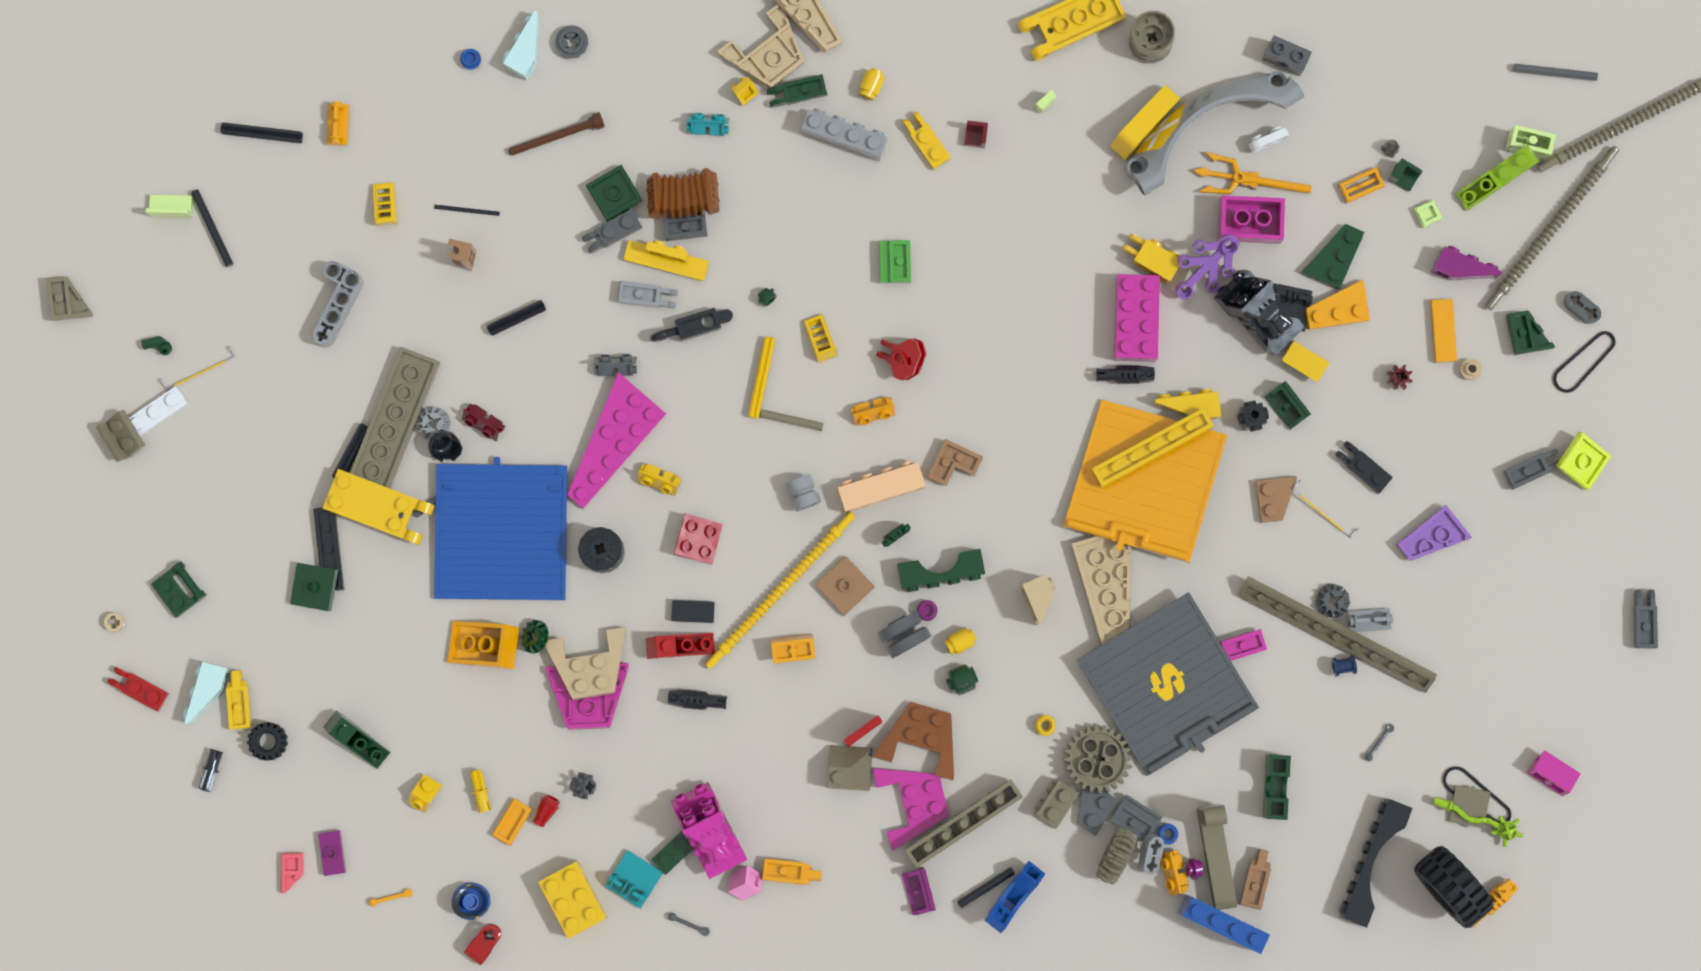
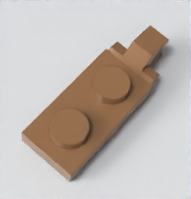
M1259 849L1256 859H1251L1239 905L1258 910L1262 909L1271 872V863L1266 862L1269 851Z

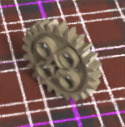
M1095 725L1093 731L1087 726L1085 728L1086 733L1081 729L1078 730L1079 737L1073 735L1071 739L1074 743L1067 742L1066 744L1070 750H1064L1063 752L1068 755V758L1063 759V762L1069 763V766L1064 770H1071L1068 779L1075 777L1076 780L1073 785L1075 786L1080 782L1082 784L1081 790L1087 786L1089 787L1088 791L1090 794L1094 789H1096L1097 794H1101L1102 788L1108 793L1110 792V786L1114 790L1117 789L1116 782L1124 783L1121 776H1129L1125 769L1132 768L1130 764H1127V761H1130L1132 757L1126 756V753L1131 749L1124 748L1127 740L1120 742L1119 739L1122 734L1114 736V729L1110 730L1109 733L1106 732L1107 728L1105 725L1101 730H1099L1098 725ZM1102 741L1103 745L1099 754V759L1102 761L1098 763L1096 777L1093 778L1092 774L1096 765V760L1093 758L1098 754L1099 742ZM1085 742H1091L1094 745L1093 752L1085 749ZM1106 747L1114 749L1115 755L1113 757H1109L1105 753ZM1081 762L1089 764L1090 771L1088 773L1081 770ZM1102 767L1110 770V777H1104L1101 774Z

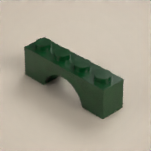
M981 549L960 552L955 566L943 573H933L926 570L919 560L897 564L901 590L906 589L907 593L919 591L920 586L927 585V589L940 587L939 583L942 582L954 585L961 583L960 579L968 578L969 581H976L981 579V575H985Z

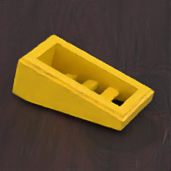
M394 182L373 184L375 224L377 226L398 224ZM390 189V193L378 194V190ZM390 197V200L379 201V198ZM390 205V208L380 209V206ZM391 212V216H380L381 213Z
M823 314L804 320L803 322L818 362L838 356ZM822 323L823 325L812 330L810 329V327ZM825 331V334L813 337V335ZM828 339V342L816 345V343Z

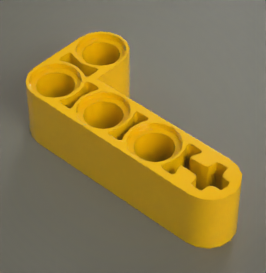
M1164 85L1122 129L1110 145V148L1124 160H1127L1145 137L1176 106L1181 98L1167 85Z

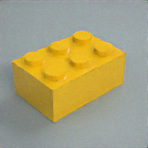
M579 861L538 882L568 939L608 917Z

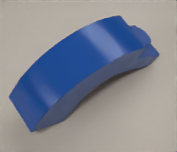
M1028 861L996 900L984 921L1002 933L1023 902L1039 885L1045 873Z

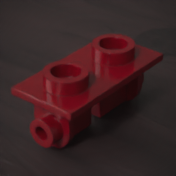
M470 403L467 409L463 410L461 419L469 427H474L481 431L486 438L497 441L499 432L502 433L506 426L493 415H490L487 420L484 419L487 411L476 404L472 405Z

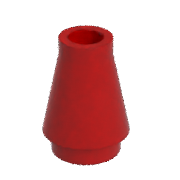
M549 794L541 797L533 822L540 827H544L559 809L560 801Z

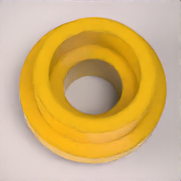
M1041 715L1036 719L1035 730L1038 734L1049 736L1055 731L1056 723L1051 716ZM1044 721L1049 724V728L1046 730L1041 727Z

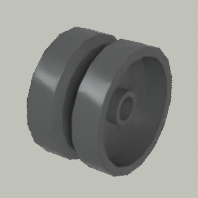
M918 611L894 620L888 624V627L877 633L882 643H887L894 638L896 639V642L887 648L891 659L932 637L927 627H921L915 631L912 629L922 621Z

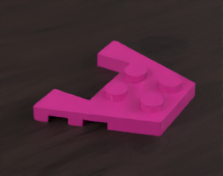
M620 663L615 694L574 701L557 668L546 667L547 675L568 730L611 728L629 669L628 663Z
M873 769L877 788L899 783L908 820V827L887 831L891 850L897 849L949 816L940 777L930 773Z

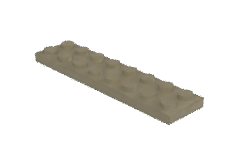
M400 346L350 474L391 488L441 363L440 361Z

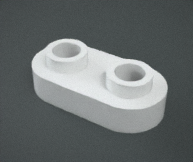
M1281 126L1270 130L1269 135L1263 137L1260 134L1250 139L1252 143L1248 145L1251 153L1288 138L1290 135L1287 129H1282Z

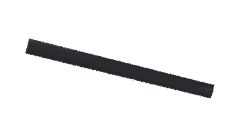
M436 204L434 206V209L500 215L499 211Z

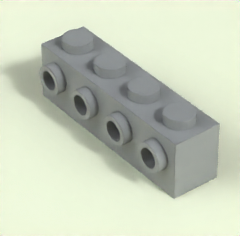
M814 108V110L808 109L801 128L802 134L880 161L887 143V137L884 136L883 132L874 129L873 131L864 129L865 126L853 122V125L846 123L844 118L836 115L833 117L825 115L826 112Z

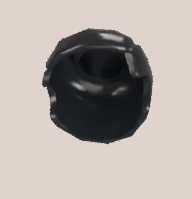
M441 431L432 435L428 442V450L431 456L440 462H443L444 459L455 461L462 453V445L453 432Z

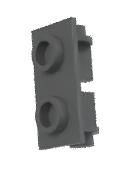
M609 354L599 355L594 360V365H598L594 368L595 374H599V376H614V368H618V372L622 376H633V374H637V365H633L636 364L637 357H632L631 354H621L619 357H611Z

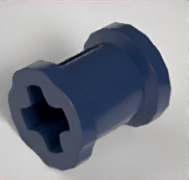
M1354 655L1338 660L1332 658V668L1335 677L1339 676V674L1350 672L1357 674V664Z

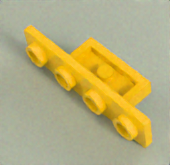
M632 240L628 241L624 255L625 261L700 281L705 280L709 261L689 256L684 247L676 245L673 248L665 246L666 243L658 240H653V243L647 242V244Z

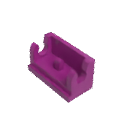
M925 868L903 873L902 876L912 914L919 915L935 911L936 908Z

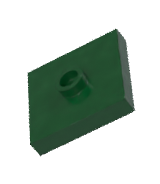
M622 164L585 185L607 222L643 201Z
M297 563L290 604L331 611L338 570Z

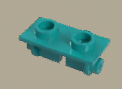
M692 113V116L688 115L687 121L691 122V124L687 123V132L705 135L706 127H710L709 135L724 136V134L729 133V126H725V124L729 123L730 118H725L723 114H713L712 117H707L703 113Z

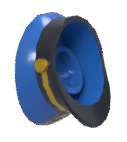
M465 883L459 886L452 896L453 911L465 920H475L482 917L488 911L491 904L488 890L478 883Z

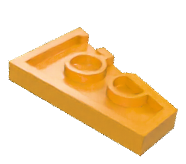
M1361 280L1306 308L1304 312L1307 329L1313 330L1370 321L1364 281Z

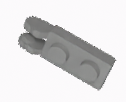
M620 281L617 302L657 308L659 306L676 308V303L661 301L660 298L661 294L676 296L678 295V290L662 288V286Z

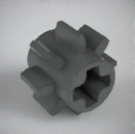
M578 772V777H572L570 789L574 792L573 797L588 799V795L594 794L596 783L592 779L593 775Z

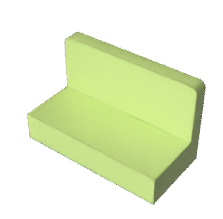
M150 195L149 208L145 209V213L150 217L192 218L193 197Z

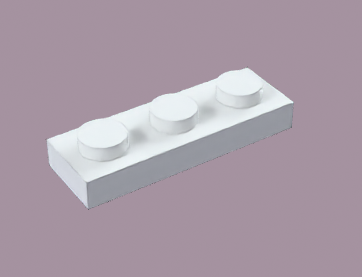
M175 386L129 417L141 437L186 407L189 403L179 388Z

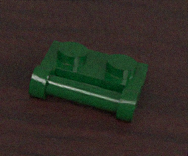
M182 561L175 564L169 571L151 583L175 618L181 616L207 596L204 590L199 589L185 570L186 566ZM176 574L181 577L194 596L189 599L175 580L174 576Z

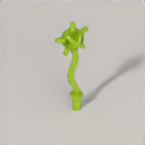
M1436 796L1433 800V805L1444 808L1447 812L1454 810L1460 817L1470 823L1491 824L1497 829L1491 831V835H1499L1503 839V847H1507L1508 840H1512L1516 836L1523 837V834L1518 832L1516 827L1520 822L1519 818L1511 822L1505 821L1502 816H1499L1500 823L1491 818L1469 817L1462 809L1454 805L1452 800L1447 801Z

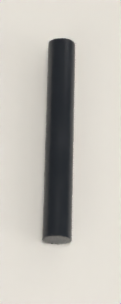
M1011 867L958 900L957 902L961 909L1015 875Z

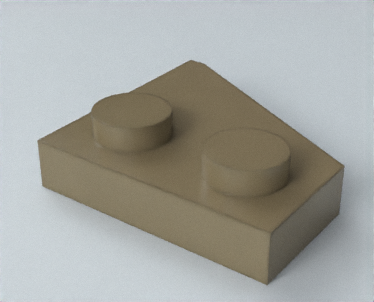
M68 277L46 279L51 321L93 317L91 310Z

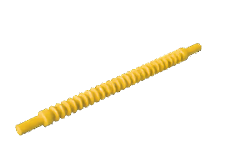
M849 512L836 526H832L829 529L830 533H825L826 537H822V541L817 542L818 545L816 547L813 546V551H809V555H805V559H801V563L796 564L797 568H792L793 572H788L789 576L784 577V581H780L779 586H775L776 590H771L772 594H767L768 598L763 599L764 602L762 604L759 603L758 608H754L755 612H750L751 616H746L747 620H743V624L738 625L737 630L734 629V634H729V639L725 638L726 642H722L718 646L719 649L705 663L710 670L724 655H728L732 651V647L735 648V643H740V638L744 639L743 635H747V631L752 630V625L756 626L755 622L760 621V617H764V613H768L769 608H773V603L777 604V599L781 600L780 596L782 594L785 595L786 590H790L789 586H794L793 582H798V577L802 578L801 574L806 573L805 570L807 568L810 569V564L814 565V560H819L818 556H823L822 552H826V548L831 547V543H835V539H839L842 536V531L856 518L852 512Z

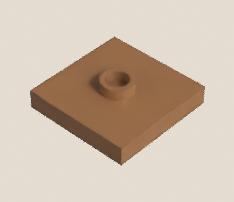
M847 557L841 560L816 584V587L844 616L875 588Z

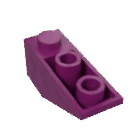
M1444 246L1440 250L1431 271L1450 281L1497 278L1502 275V271L1498 270L1496 265L1492 263L1484 264L1479 261L1478 257L1471 254L1466 256L1460 253V250L1454 246Z

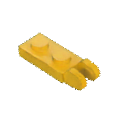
M916 111L913 113V116L921 126L920 129L915 131L911 122L907 119H904L902 122L910 133L913 142L932 169L935 170L950 160L951 156L930 126L925 123L924 119Z

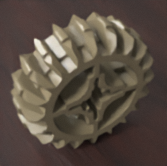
M1122 827L1115 831L1097 868V878L1112 885L1118 881L1135 848L1136 834Z

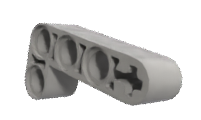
M329 261L323 266L324 276L332 283L337 284L313 332L314 341L324 348L332 346L363 287V279L356 271L335 261ZM337 267L339 270L338 274L334 277L329 276L330 269ZM352 276H356L357 283L353 286H349L348 279ZM342 295L348 296L345 304L338 303V299ZM334 313L338 314V320L335 323H330L329 316ZM325 325H328V326H329L330 328H332L333 330L331 331L330 329H327V328L324 327V326H325ZM321 334H323V335L326 334V335L328 336V339H327V340H326V339H323V340H322V339L320 338V335H321Z

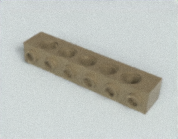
M1009 779L904 849L914 866L918 868L1023 798L1013 781Z

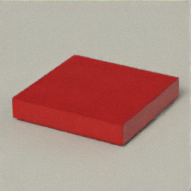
M879 715L844 739V742L847 746H851L880 725L882 719Z

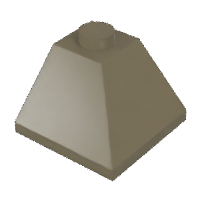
M830 745L827 788L870 791L873 748Z

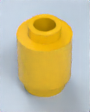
M875 68L866 70L858 88L861 97L874 101L875 97H878L885 77L882 76L883 72Z
M964 627L947 636L948 639L944 640L951 655H958L975 646L974 641L977 638L972 629L967 630Z

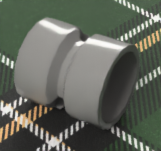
M810 474L785 484L789 495L794 496L792 501L796 512L821 502L818 493L812 490L814 482Z

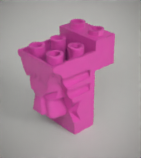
M709 782L697 784L693 790L687 793H680L671 800L682 832L688 838L709 879L747 860L745 852Z

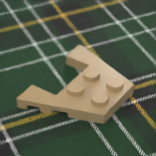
M779 4L766 13V16L779 31L747 56L740 51L732 40L717 51L719 56L769 88L775 87L804 64L789 20Z
M625 627L606 630L609 652L566 659L563 638L547 641L545 647L573 701L615 694L626 635Z

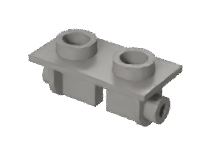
M1390 608L1347 611L1349 629L1355 632L1392 629L1393 615L1390 614Z

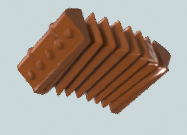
M703 168L700 175L695 171L694 176L690 172L688 177L683 174L682 178L676 175L675 179L672 175L667 178L664 174L663 178H661L658 173H653L646 180L649 218L659 219L662 214L665 219L668 215L672 219L676 215L681 219L684 214L688 219L691 213L696 217L698 212L703 216L705 210L709 215L720 211L717 173L709 170V168Z

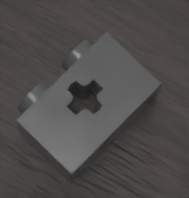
M1274 35L1262 60L1300 76L1312 52Z

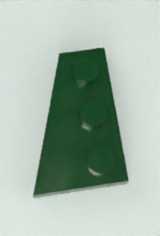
M1345 224L1301 274L1339 290L1365 232Z

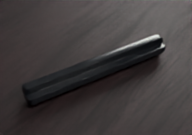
M226 122L221 123L220 132L225 135L302 143L303 133L301 131Z

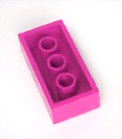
M1117 275L1115 285L1113 361H1157L1160 297L1159 275Z

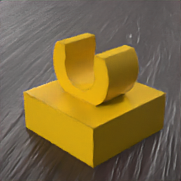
M748 77L739 78L741 82L736 86L734 84L731 85V90L743 106L759 94L755 85Z

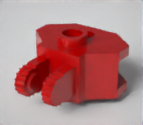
M909 338L902 343L896 344L885 339L881 340L880 344L891 348L892 351L890 355L877 351L876 356L886 360L891 365L894 378L901 381L910 380L920 374L927 355L923 341Z

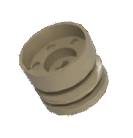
M1147 11L1140 14L1132 25L1129 37V47L1132 54L1138 60L1145 63H1157L1165 59L1170 53L1175 37V27L1172 20L1166 14L1159 11ZM1151 38L1155 39V41H1151V43L1148 42V40H1150Z

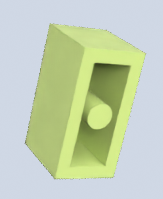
M1515 125L1509 131L1505 150L1517 152L1528 144L1537 158L1546 160L1552 155L1556 135Z

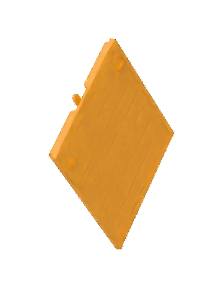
M1102 399L1063 527L1118 542L1116 547L1118 551H1121L1125 544L1190 563L1227 434L1208 430L1102 488L1092 468L1178 422L1174 419Z

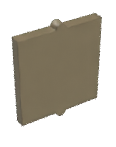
M1455 785L1452 801L1454 805H1457L1469 817H1486L1491 792L1475 789L1474 786L1468 788ZM1450 811L1449 822L1463 824L1465 827L1484 828L1485 823H1470L1460 817L1456 811Z

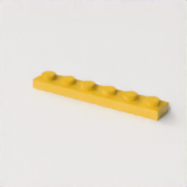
M1202 408L1097 465L1092 470L1103 488L1214 428V425L1205 409Z

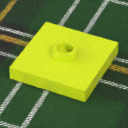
M1578 432L1556 467L1583 489L1589 490L1611 455L1583 432Z

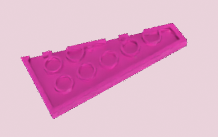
M619 372L567 494L582 508L590 502L666 414Z

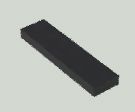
M315 508L313 512L320 567L337 569L338 575L335 591L345 590L336 513L323 508Z

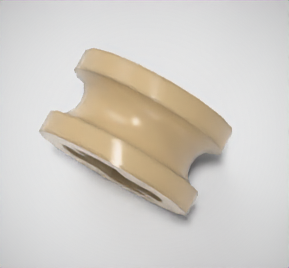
M110 613L104 619V626L109 631L117 632L124 627V618L118 613ZM113 616H116V620L120 621V624L116 625L117 628H113V625L109 624V620H113L111 618Z

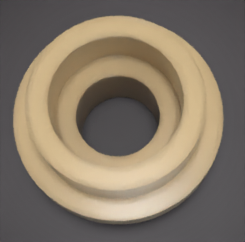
M1468 359L1462 363L1460 371L1465 379L1474 380L1481 375L1482 367L1477 360ZM1469 366H1473L1475 368L1474 373L1469 372Z

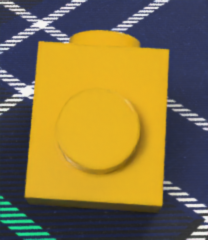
M424 774L410 793L408 803L414 809L426 812L442 785Z

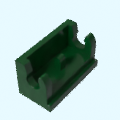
M1286 381L1265 396L1289 430L1311 415Z

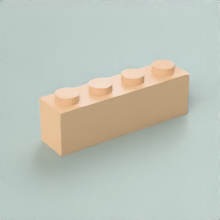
M912 460L902 463L901 468L893 470V467L881 470V474L873 476V473L863 475L861 480L853 482L852 479L841 482L838 492L844 511L848 513L924 489L926 485L919 463H913Z

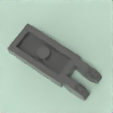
M630 209L595 228L596 230L584 235L582 240L583 242H588L600 236L602 241L590 246L588 249L590 253H594L642 229V226L633 209Z
M1557 448L1545 454L1541 453L1502 471L1511 490L1542 477L1557 468L1556 465L1559 460L1548 466L1545 460L1547 457L1556 455L1558 453Z
M1636 589L1634 591L1635 648L1656 649L1658 648V623L1654 589L1648 590V606H1642V591Z

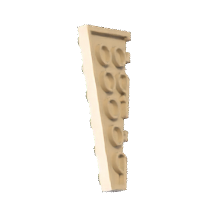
M1095 536L1072 543L1071 546L1102 645L1129 628L1132 546L1124 544L1123 549L1118 551L1116 548L1118 542Z

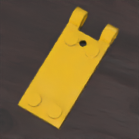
M1065 0L1022 19L1017 25L1021 33H1026L1039 26L1046 43L1030 51L1034 60L1038 61L1053 52L1126 20L1127 16L1119 0ZM1052 29L1053 33L1050 34L1047 30Z
M338 469L323 509L420 545L423 535L407 529L414 509L431 515L435 505ZM404 513V518L400 519L399 514Z

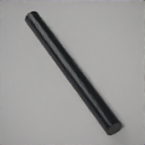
M199 190L192 191V197L225 266H232L233 261Z

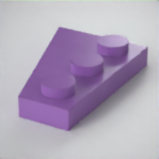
M1444 505L1396 545L1405 557L1412 561L1472 537L1448 506Z

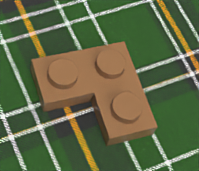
M945 439L927 478L947 486L955 468L975 476L983 456Z

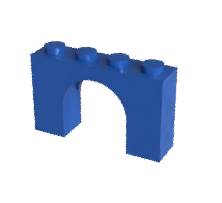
M1185 895L1177 912L1178 915L1259 954L1262 953L1270 934L1189 895Z

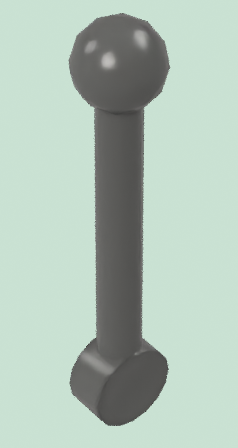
M1392 724L1386 725V731L1380 737V739L1375 744L1370 753H1367L1365 755V759L1367 761H1371L1373 759V754L1384 741L1386 736L1390 732L1394 731V726Z
M675 913L668 915L670 921H677L698 930L703 936H707L710 933L709 928H702L677 917Z

